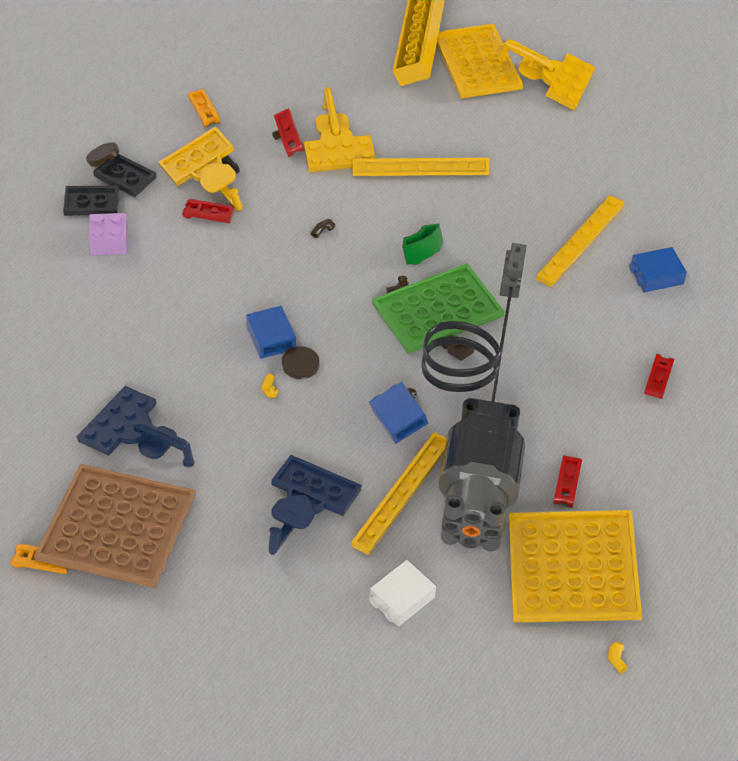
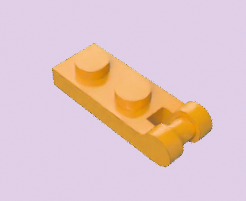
M204 89L188 93V99L198 114L203 127H208L212 123H220V117Z
M17 544L15 548L16 554L10 561V564L17 568L27 567L67 574L69 568L35 560V553L38 547L26 544Z

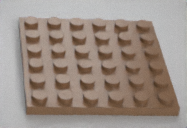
M80 464L35 553V560L156 589L192 506L196 490Z

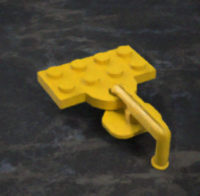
M512 39L505 41L498 57L499 62L507 61L509 50L522 56L523 59L518 67L520 74L531 80L543 79L550 86L545 95L546 97L572 110L576 109L596 67L569 53L566 54L563 62L549 60L547 57Z
M326 87L324 89L322 108L327 109L328 114L319 115L315 119L316 130L321 134L320 140L304 141V151L309 172L352 168V159L376 158L371 135L353 136L349 130L348 117L345 114L336 113L332 91L329 87Z
M216 126L158 162L177 187L193 178L199 181L208 193L220 191L237 211L242 210L238 189H229L227 187L236 179V173L230 165L223 164L221 160L234 152L235 149Z

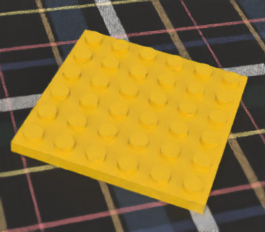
M632 510L509 513L513 623L642 620Z

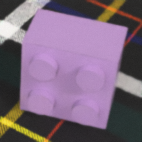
M126 213L90 214L89 244L91 255L127 254Z

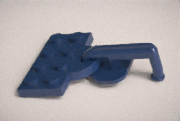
M124 386L76 436L78 442L108 456L120 443H138L140 454L151 459L162 457L172 446L183 452V465L185 467H192L194 465L193 454L188 441L178 437L177 433L168 427L152 425L148 413L156 406V399L127 386Z
M290 455L273 477L271 483L272 486L286 491L287 498L279 499L271 510L272 517L284 523L281 529L277 527L269 529V554L275 555L294 528H307L314 519L315 514L322 512L324 509L344 516L360 493L362 485Z

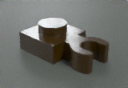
M441 345L444 349H448L450 355L460 361L474 353V349L462 345Z

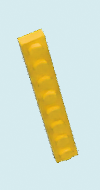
M489 158L352 159V176L489 175Z
M609 195L537 274L536 280L552 288L623 209L625 202Z
M433 432L352 540L351 547L368 556L444 455L446 437Z

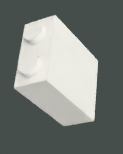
M406 560L370 588L369 600L375 608H379L384 613L387 620L394 622L399 627L435 598L436 586Z

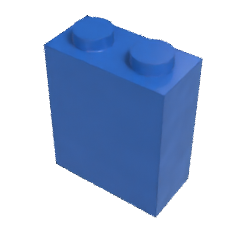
M673 247L635 254L632 256V261L629 264L631 273L635 275L637 284L641 286L644 293L683 285L687 274Z
M282 306L246 314V327L260 359L282 354L290 348L296 347V336Z
M402 381L369 401L372 411L395 444L429 424L425 413Z

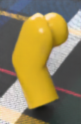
M266 374L261 385V390L268 398H275L279 392L278 388L275 389V386H272L275 379L272 374Z
M613 642L609 646L607 658L614 668L622 674L628 668L621 659L624 645L621 642Z

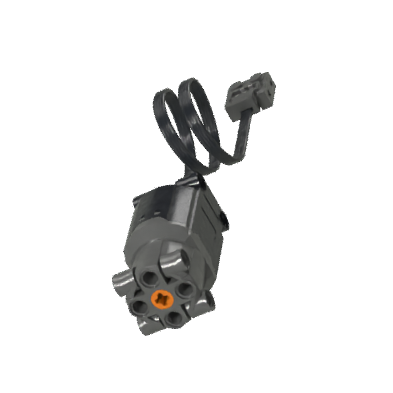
M512 243L511 250L506 251L499 296L508 297L500 347L487 331L476 325L461 321L439 323L427 332L424 339L422 372L426 380L433 386L450 392H469L488 385L495 378L491 401L474 398L464 400L461 421L453 425L447 434L439 477V489L446 498L442 518L441 539L448 545L459 542L466 548H476L482 545L487 551L497 550L503 532L506 509L516 502L519 495L525 454L524 438L517 431L520 409L513 404L495 402L511 298L519 297L527 247L525 244ZM459 329L474 333L485 339L493 347L496 355L494 357L480 343L458 336L441 337L432 341L428 346L427 344L430 338L439 331ZM456 344L480 352L489 362L474 368L455 369L438 364L430 357L429 353L438 346ZM425 361L433 370L452 377L475 376L490 370L492 367L494 370L480 381L468 384H452L433 377L427 370Z

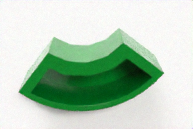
M440 223L424 225L417 233L403 237L402 248L407 265H418L423 260L440 251L444 242Z

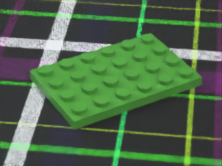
M468 263L372 299V305L407 354L422 349L427 332L439 323L461 321L480 326L503 317L505 313ZM447 329L439 331L430 338L427 346L438 338L449 335L455 336L465 332V330Z

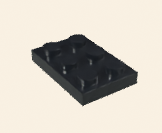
M120 154L113 160H105L106 163L97 167L93 171L94 177L110 185H119L120 190L133 197H136L157 178L156 172Z
M119 185L66 186L63 208L64 216L118 213Z

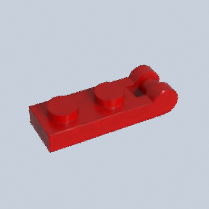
M288 108L273 115L288 157L293 156L297 151H304V146L290 109ZM295 142L296 145L291 147L290 144Z
M188 199L185 204L186 208L182 212V216L187 219L195 217L230 224L234 214V206Z
M656 353L644 394L663 399L675 358H664Z
M563 455L553 500L554 504L563 503L567 504L568 507H573L582 459ZM561 492L569 493V496L561 495Z

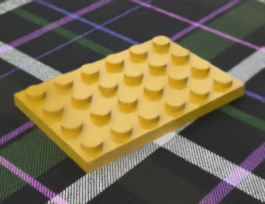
M494 23L439 31L436 45L460 99L523 89L522 80L509 54H507L506 62L498 61L504 44Z

